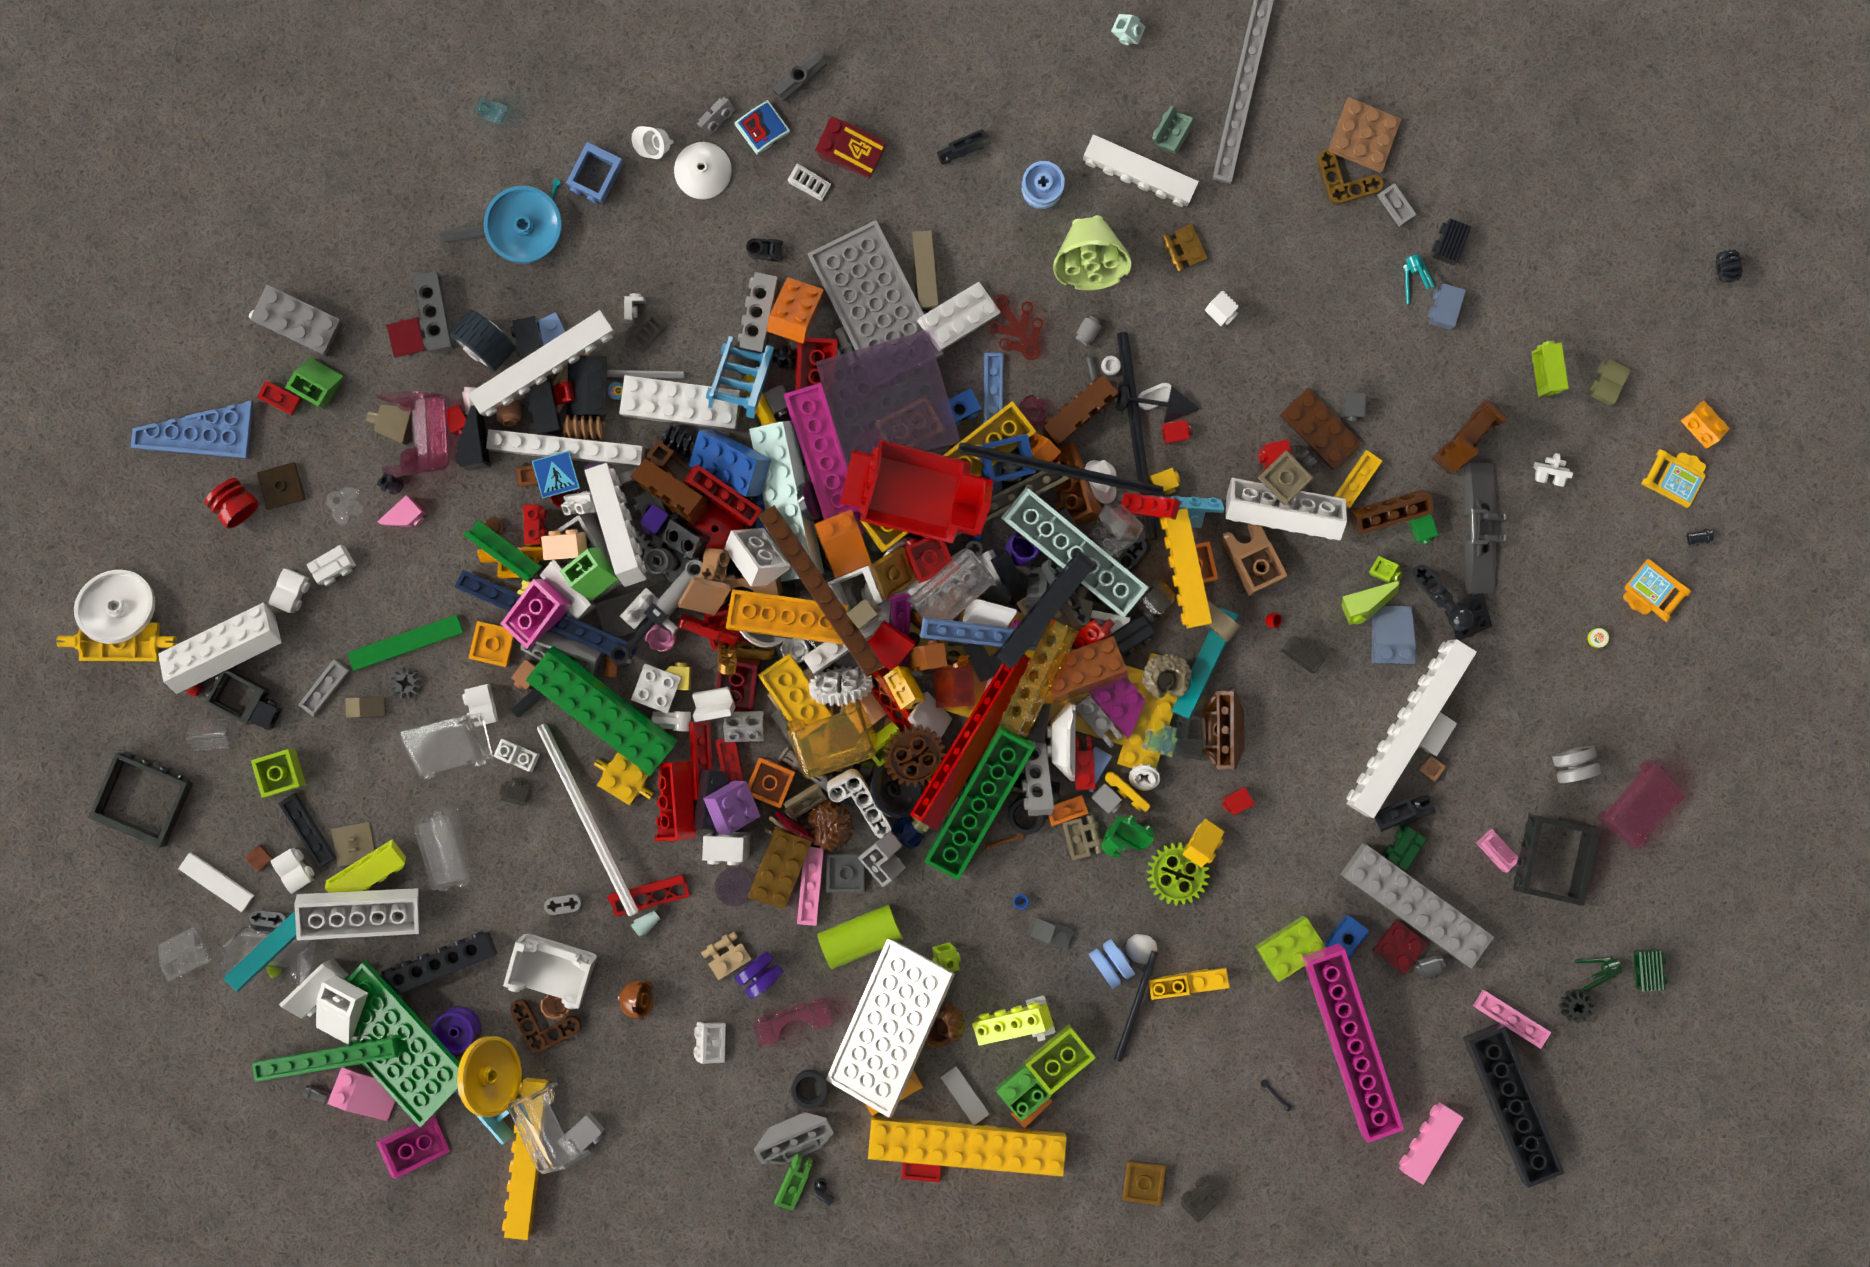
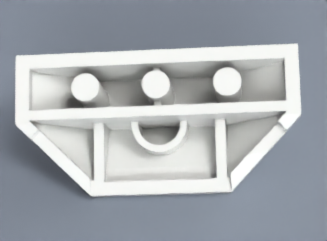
M1069 701L1050 720V726L1047 727V738H1050V745L1046 747L1047 757H1050L1051 762L1070 781H1075L1076 705L1073 701Z

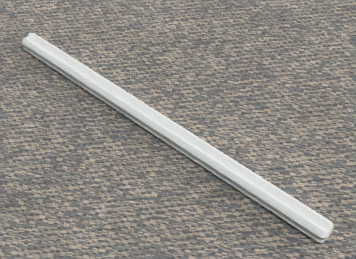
M545 723L539 725L537 730L628 916L637 914L638 909L548 725Z

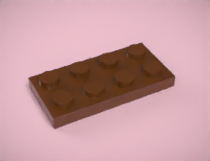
M1309 388L1280 414L1287 424L1332 470L1361 444L1355 435Z

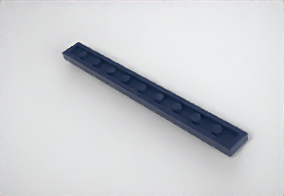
M465 570L462 571L455 585L456 589L508 612L521 597V595ZM565 614L550 629L555 633L610 656V651L613 647L617 645L626 646L628 643ZM635 646L631 651L633 657L638 648L637 646ZM625 652L619 653L617 660H623L626 655Z

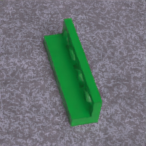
M480 520L476 522L470 531L466 530L463 535L526 582H531L542 568L541 565Z

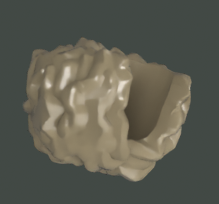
M1156 655L1145 666V670L1142 672L1143 678L1141 683L1145 685V689L1147 692H1151L1153 697H1164L1167 692L1172 696H1182L1190 689L1189 682L1192 680V670L1186 664L1187 661L1178 655Z

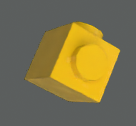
M1173 468L1149 477L1151 484L1163 486L1165 496L1176 492L1175 488L1179 486L1178 482H1181L1178 472H1174Z

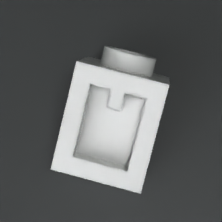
M633 293L630 296H624V320L626 323H634V318L638 317V307L634 306V304H646V299L641 297V294Z

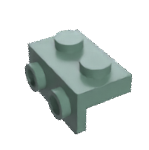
M1170 106L1168 111L1164 113L1159 127L1155 129L1152 139L1157 147L1177 154L1195 120L1190 116L1177 112L1175 107Z

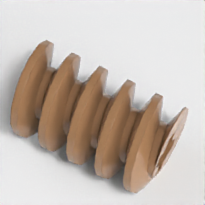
M566 415L563 426L564 438L568 435L569 438L576 436L577 439H581L583 436L584 439L588 440L591 435L593 440H596L598 436L600 440H604L605 421H601L599 415H597L596 421L593 420L592 415L589 416L588 421H586L584 415H582L580 420H578L577 415H574L573 420H570L569 415Z

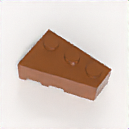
M940 640L928 641V645L912 648L908 653V667L910 671L916 672L947 667L944 643H940Z

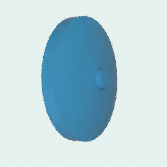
M514 186L500 192L488 205L484 216V232L490 246L502 258L513 263L530 264L544 259L555 249L562 234V218L558 207L546 193L530 186Z

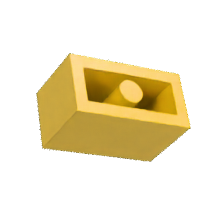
M1204 819L1195 829L1182 855L1201 868L1207 862L1210 864L1216 856L1214 853L1215 849L1217 850L1223 842L1221 838L1224 831L1207 819Z

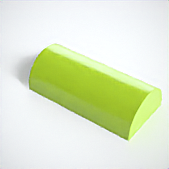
M889 904L817 933L821 949L831 970L883 949L887 939L896 942L904 940Z

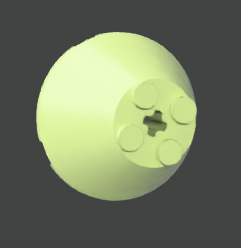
M1096 215L1092 218L1073 220L1072 226L1054 260L1053 271L1057 280L1065 286L1068 283L1074 285L1075 289L1099 290L1119 283L1122 276L1128 275L1131 269V257L1109 225L1103 220V217Z

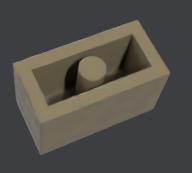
M864 599L846 614L858 629L864 631L881 617L879 613L881 609L875 601Z

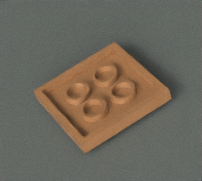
M1348 97L1328 152L1381 173L1401 118Z

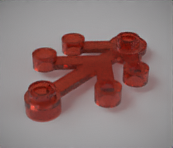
M1004 294L996 295L993 302L999 310H1002L1012 328L1002 326L998 322L993 321L989 325V331L992 334L1000 333L1017 337L1022 343H1013L1008 338H1002L999 341V347L1002 350L1009 349L1022 352L1023 357L1027 360L1037 359L1041 353L1037 340L1040 329L1043 327V320L1038 317L1032 320L1033 330L1030 340L1025 334L1029 315L1033 310V304L1029 301L1022 304V316L1019 324L1008 307L1007 296ZM1002 298L1005 302L1000 305L997 300ZM1026 304L1031 306L1029 311L1024 309ZM1035 321H1040V322H1041V326H1040V327H1036V326L1034 325V322H1035ZM997 325L998 330L993 331L991 326ZM1002 341H1007V342H1008V346H1007V347H1003V346L1001 345V342H1002ZM1033 347L1035 352L1029 353L1028 348Z

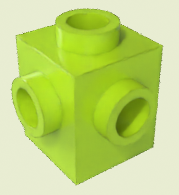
M950 942L932 947L934 958H931V961L953 973L960 970V954Z

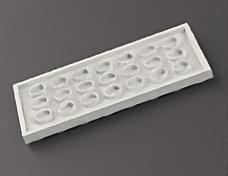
M887 939L826 1081L885 1116L892 1117L955 974L900 943Z

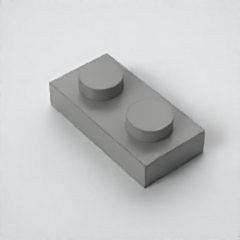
M1395 183L1377 195L1399 227L1416 216V213Z

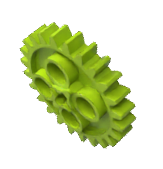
M1171 842L1169 849L1163 845V852L1157 849L1158 856L1151 855L1154 862L1147 863L1152 869L1146 870L1147 873L1151 874L1150 877L1146 878L1147 881L1153 882L1149 885V888H1156L1153 894L1161 893L1159 897L1161 901L1166 897V903L1169 904L1173 900L1175 906H1177L1179 900L1183 905H1185L1186 899L1192 903V896L1199 899L1200 897L1197 892H1205L1202 885H1208V883L1204 881V878L1210 877L1204 872L1209 870V867L1203 866L1201 868L1182 855L1187 844L1182 848L1181 842L1178 843L1177 847ZM1175 856L1176 864L1172 867L1168 866L1167 859ZM1188 863H1194L1195 869L1191 873H1187L1185 870ZM1166 867L1173 871L1180 869L1181 873L1194 877V880L1191 881L1181 876L1175 879L1176 876L1174 874L1163 871L1161 868ZM1163 875L1170 876V882L1166 885L1161 884V877ZM1182 881H1187L1189 884L1186 891H1180L1179 884Z

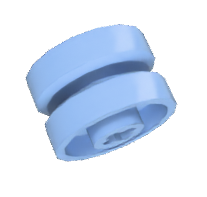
M1039 161L1029 166L1023 175L1021 189L1026 202L1038 209L1054 206L1063 194L1065 181L1063 173L1057 165L1049 161Z
M1109 939L1103 943V949L1108 956L1104 957L1097 948L1089 953V956L1114 990L1121 985V980L1116 972L1119 971L1124 979L1127 980L1134 976L1135 973L1122 950L1116 947L1112 939Z

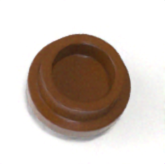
M492 517L485 523V525L499 535L504 531V522L497 517Z

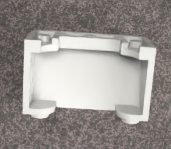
M523 934L515 942L503 986L508 987L512 992H520V990L525 988L562 998L561 1002L568 1009H579L597 956L594 953L536 935Z

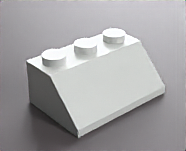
M764 528L731 530L724 549L729 552L730 558L751 587L768 585L791 568L790 563Z
M554 559L540 574V577L546 579L572 604L566 611V614L580 621L595 609L597 605L568 585L560 573V570L565 566L562 562Z
M334 959L322 963L279 1005L299 1018L307 1015L311 1017L316 1013L317 997L322 982L334 976L345 980L349 975Z

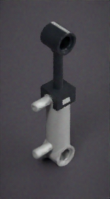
M690 560L685 570L656 603H652L645 610L644 614L649 619L626 646L617 645L611 649L610 659L615 665L624 668L631 664L633 659L632 649L654 624L661 629L665 626L672 633L678 631V627L670 621L669 616L679 606L678 602L693 576L700 578V573L693 575L692 570L695 567L702 568L703 563L701 561ZM621 652H625V658L621 661H618L617 655Z

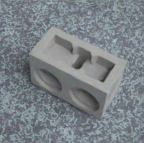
M764 711L733 712L731 716L724 717L725 742L764 741Z

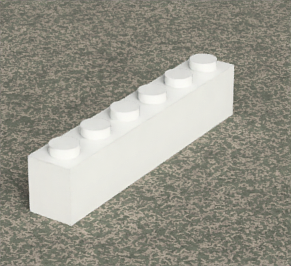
M1094 134L1083 156V160L1086 161L1085 164L1089 167L1095 168L1097 166L1102 168L1105 174L1110 176L1115 174L1125 183L1130 184L1133 182L1143 191L1151 190L1161 199L1169 198L1179 207L1188 206L1199 182Z

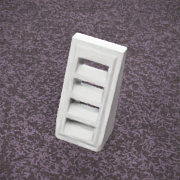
M796 164L788 178L789 184L820 201H823L831 187L829 182L799 164ZM800 172L803 173L799 181H797L796 178ZM807 176L810 177L806 185H803L805 178ZM814 180L817 181L813 189L811 190L810 186ZM820 184H823L824 186L822 187L820 193H816Z

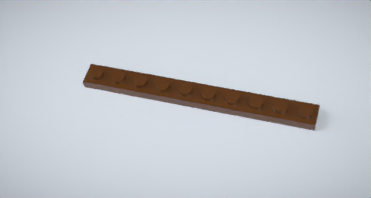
M775 505L759 514L758 518L865 676L869 677L883 668V664L862 633L846 614L847 611Z

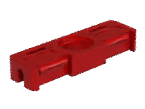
M685 614L681 615L678 628L736 646L739 632Z

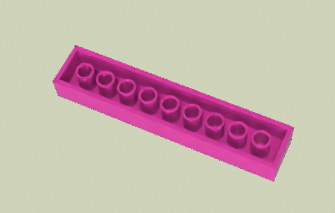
M1338 943L1302 956L1362 1137L1367 1143L1403 1131L1404 1127L1345 949Z

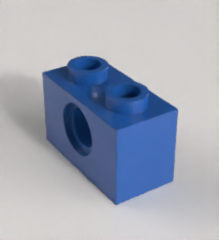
M971 388L936 406L947 429L950 427L955 429L962 425L961 421L967 418L971 421L977 418L979 412H981V407ZM957 406H962L965 409V413L957 415L954 409Z
M1346 914L1324 945L1325 947H1330L1339 943L1345 949L1348 959H1351L1356 953L1355 948L1359 943L1362 944L1368 936L1366 933L1369 930ZM1346 934H1351V941L1345 944L1343 937Z

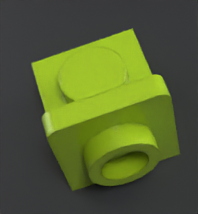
M1378 556L1369 571L1371 576L1387 583L1400 582L1402 578L1400 566Z

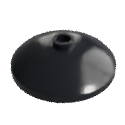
M881 765L875 770L870 783V792L874 804L883 814L889 817L905 818L910 816V813L924 792V786L921 782H917V786L914 787L911 782L907 787L905 781L900 785L898 778L893 780L892 774L888 775L886 771L888 768ZM911 765L906 771L911 772L915 767Z

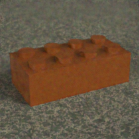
M1114 636L1040 662L1041 670L1054 704L1128 678L1127 669Z

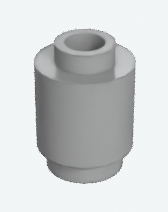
M1093 316L1085 317L1076 332L1077 336L1075 339L1089 346L1090 343H1093L1102 327L1099 325L1100 321Z

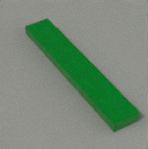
M454 615L350 651L347 654L353 671H357L463 634L464 630L459 616Z

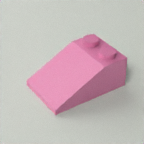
M351 1065L341 1067L327 1104L344 1111L388 1121L396 1101L368 1070Z

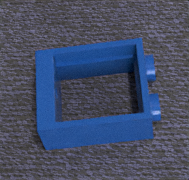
M1028 434L979 445L985 448H992L1017 442L1019 455L1033 458ZM979 458L983 464V469H981L982 477L993 480V483L1036 473L1035 469L1022 467L1023 470L995 476L991 460Z

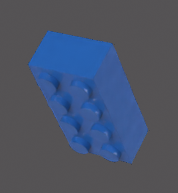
M714 429L699 430L689 466L691 468L695 465L701 466L736 492L748 497L761 495L771 459Z

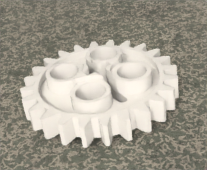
M842 666L840 669L834 667V670L826 669L827 672H820V675H814L815 679H811V683H809L812 699H816L817 703L822 701L823 705L830 703V706L834 703H837L838 706L841 703L848 705L850 701L856 703L855 699L862 700V696H868L871 688H873L872 676L866 677L862 670H859V667L852 669V666L848 668Z

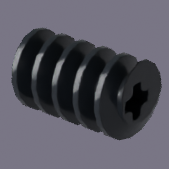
M671 422L662 436L663 444L665 446L670 444L669 448L671 450L676 448V453L678 454L683 452V457L685 458L690 455L689 459L691 460L696 440L693 441L694 434L686 437L687 430L679 433L681 427L678 426L674 430V423Z

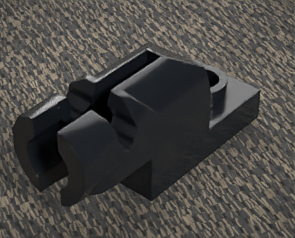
M1425 795L1412 800L1406 798L1380 809L1374 819L1380 831L1383 832L1397 825L1400 828L1409 823L1416 822L1423 817L1436 813L1433 803L1430 804V797Z

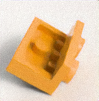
M1704 400L1681 420L1705 448H1709L1720 441L1730 429Z

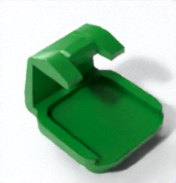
M1127 815L1124 818L1118 816L1114 823L1106 830L1101 848L1107 855L1114 858H1119L1121 853L1118 850L1125 851L1128 848L1127 845L1138 851L1146 849L1155 838L1154 830L1147 825L1140 826L1136 823L1137 819L1131 815Z

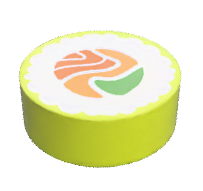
M1596 628L1588 634V642L1595 648L1604 647L1609 641V635L1604 629Z

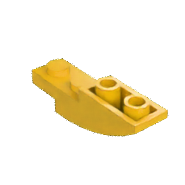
M1227 967L1212 970L1203 969L1149 980L1152 1000L1230 988Z

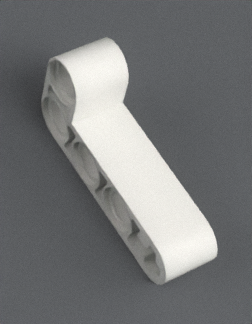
M849 769L827 783L828 795L832 801L840 802L852 796L878 838L883 837L889 831L891 832L887 816L874 804L870 789L858 770ZM853 778L858 779V780H857L856 782H854V783H850V782H849V781H850L851 779H853ZM834 788H840L839 792H832ZM861 794H867L865 798H858ZM876 809L874 813H868L869 810ZM879 820L881 825L883 826L882 828L877 824Z

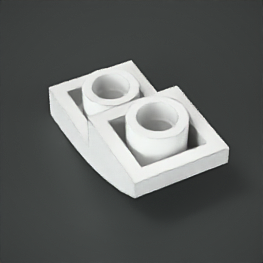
M504 739L500 740L494 757L528 772H533L540 754Z

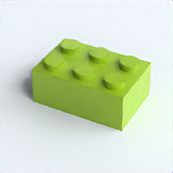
M1301 916L1254 946L1278 982L1305 966L1302 956L1326 948L1305 916Z
M1068 1024L1025 1060V1065L1049 1095H1052L1096 1057L1072 1026Z

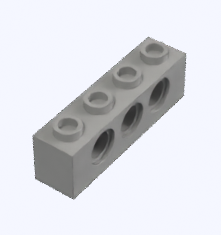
M755 272L754 277L750 278L749 288L751 293L750 296L746 297L745 301L747 312L746 315L743 314L741 326H744L743 332L739 333L737 345H740V349L760 354L764 352L768 336L769 315L774 306L779 283L777 276ZM761 290L766 292V296L763 299L756 297V294ZM756 309L762 310V315L758 318L752 316L753 311ZM751 328L759 330L756 336L748 334Z
M1035 742L1032 754L1037 759H1028L1021 771L1024 776V780H1021L1022 791L1026 792L1024 809L1028 810V816L1050 815L1054 810L1046 743ZM1036 772L1039 778H1032L1030 773ZM1039 791L1042 796L1035 797L1032 792Z

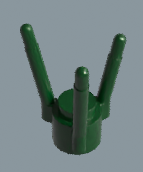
M1609 956L1605 958L1574 960L1575 963H1604L1601 965L1602 971L1593 974L1592 978L1605 976L1578 990L1579 992L1581 990L1587 991L1622 973V967L1618 959L1611 960Z

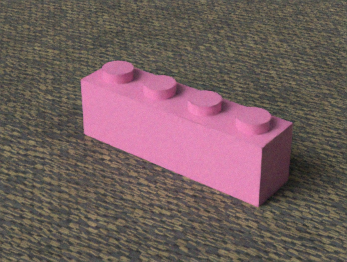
M1440 1102L1432 1107L1430 1118L1427 1122H1423L1419 1130L1421 1133L1417 1139L1414 1138L1409 1146L1410 1151L1401 1158L1399 1163L1401 1165L1399 1169L1403 1173L1423 1185L1463 1120L1460 1114Z

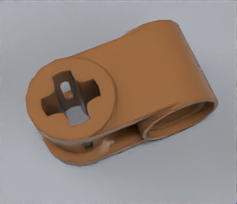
M706 549L700 578L724 583L730 560L729 552L725 549Z

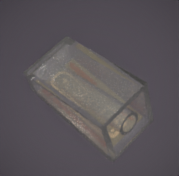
M455 805L420 813L413 827L432 891L438 889L439 891H444L451 886L458 885V887L468 885L473 878V872L459 806Z

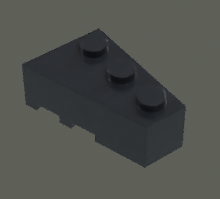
M700 770L694 828L716 830L703 798L729 784L727 772Z

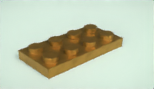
M775 827L748 893V898L785 910L812 842L801 838L791 831Z

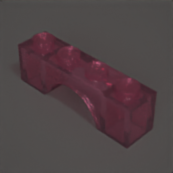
M819 998L813 1000L812 1005L809 1006L800 1004L794 1006L793 1011L786 1012L785 1009L775 1012V1016L770 1018L767 1015L756 1018L757 1022H754L753 1029L759 1048L777 1043L780 1039L781 1029L791 1021L800 1020L807 1022L815 1030L834 1025L835 1020L829 1001Z

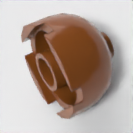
M643 980L631 981L619 993L618 1002L622 1012L627 1017L644 1020L645 1018L643 1017L645 1015L649 1016L654 996L650 998V988L654 989L651 982Z

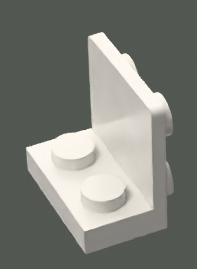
M644 664L631 700L668 713L681 677L658 669L655 666Z

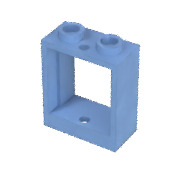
M586 142L566 183L574 194L580 196L582 193L588 196L587 200L597 204L600 202L604 204L624 162L621 158ZM589 155L612 166L599 193L576 183Z

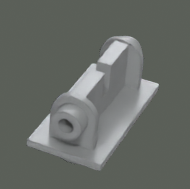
M724 97L722 99L719 98L710 108L713 111L712 114L707 111L698 119L697 126L703 129L708 137L735 111L730 101Z

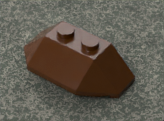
M1216 691L1202 710V750L1216 769H1236L1244 751V710L1236 691Z

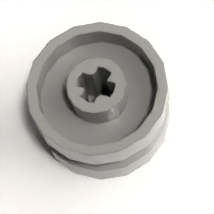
M1595 746L1573 748L1552 755L1554 766L1566 767L1556 773L1558 783L1574 782L1600 775L1602 773L1600 764L1588 762L1597 757Z

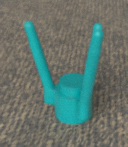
M1420 254L1406 258L1407 264L1403 266L1407 305L1410 304L1409 271L1412 274L1420 273L1426 289L1430 288L1428 282L1432 288L1435 287Z

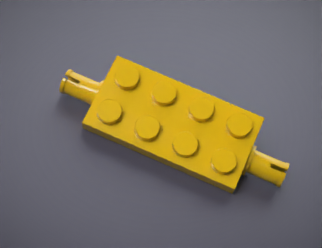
M149 623L137 636L121 643L106 644L97 642L89 638L80 628L79 632L74 636L58 635L57 640L65 642H56L59 648L74 647L77 649L79 661L159 662V648H171L177 645V643H169V641H177V637L160 636V623Z

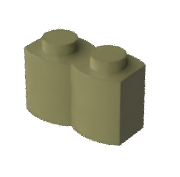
M1611 359L1605 363L1602 362L1597 370V373H1599L1597 380L1594 379L1589 386V390H1591L1589 396L1609 406L1613 405L1631 369Z

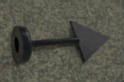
M1120 384L1116 397L1117 411H1124L1128 401L1167 407L1164 423L1199 410L1197 406L1172 385L1168 402L1130 397L1129 388L1124 384Z

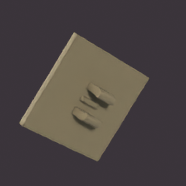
M370 822L331 829L338 867L351 865L375 850Z

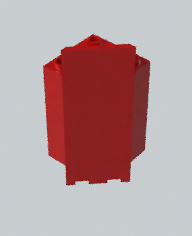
M880 440L878 447L873 448L872 454L852 449L840 503L859 508V512L862 513L861 521L953 543L956 532L975 537L981 534L991 506L993 480L971 475V462Z

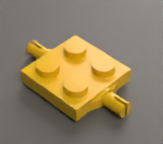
M617 752L614 759L608 764L599 758L596 761L600 764L594 763V766L603 770V775L597 786L629 806L635 797L640 794L649 800L651 796L646 794V792L653 796L654 792L645 788L649 775Z

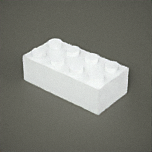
M711 831L703 836L702 860H706L707 864H719L721 861H727V865L741 864L750 856L751 833L733 832L732 834H718L717 831Z

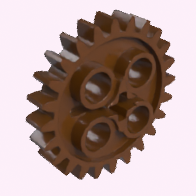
M912 724L911 729L908 730L906 725H904L903 732L896 729L898 735L890 734L892 741H885L889 747L883 748V751L887 753L882 755L883 760L886 761L883 765L885 768H888L886 771L888 775L892 774L893 780L898 778L900 785L905 781L907 787L911 782L914 787L917 786V782H921L924 786V780L931 781L930 776H934L935 771L940 766L939 764L943 761L941 757L946 756L945 751H942L945 746L943 743H940L942 740L940 736L936 737L937 733L935 731L930 733L929 727L923 730V726L920 724L918 729H916L914 724ZM915 740H922L921 744H919L918 746L913 745V742ZM899 750H905L904 755L896 756ZM913 753L917 755L915 758L911 756ZM926 755H932L929 761H923V758ZM909 766H915L913 771H906Z

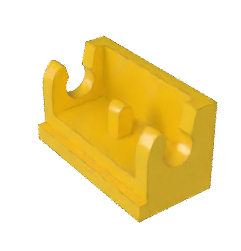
M897 666L884 676L901 710L915 708L913 704L923 703L926 700L909 667Z

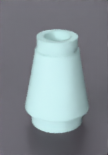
M653 910L633 920L634 923L631 926L639 937L646 936L661 919Z

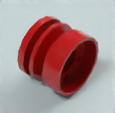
M235 477L219 484L208 494L204 501L205 505L211 508L212 513H219L218 519L227 529L234 528L243 523L259 506L256 498L249 492L245 493L246 487L241 485V482Z

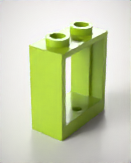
M1555 341L1543 342V345H1538L1537 349L1531 352L1538 397L1557 395L1569 389L1562 343L1555 344Z

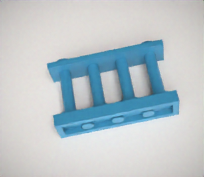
M729 336L727 343H723L721 354L723 356L712 388L708 387L706 399H709L708 407H713L715 399L744 406L747 409L746 417L754 418L773 361L774 347L767 345L765 352H761V354L732 347L733 337ZM731 354L759 361L760 367L752 368L731 363L728 360ZM725 369L752 375L756 379L755 382L747 383L723 377ZM720 384L747 390L751 395L750 397L742 398L718 392Z

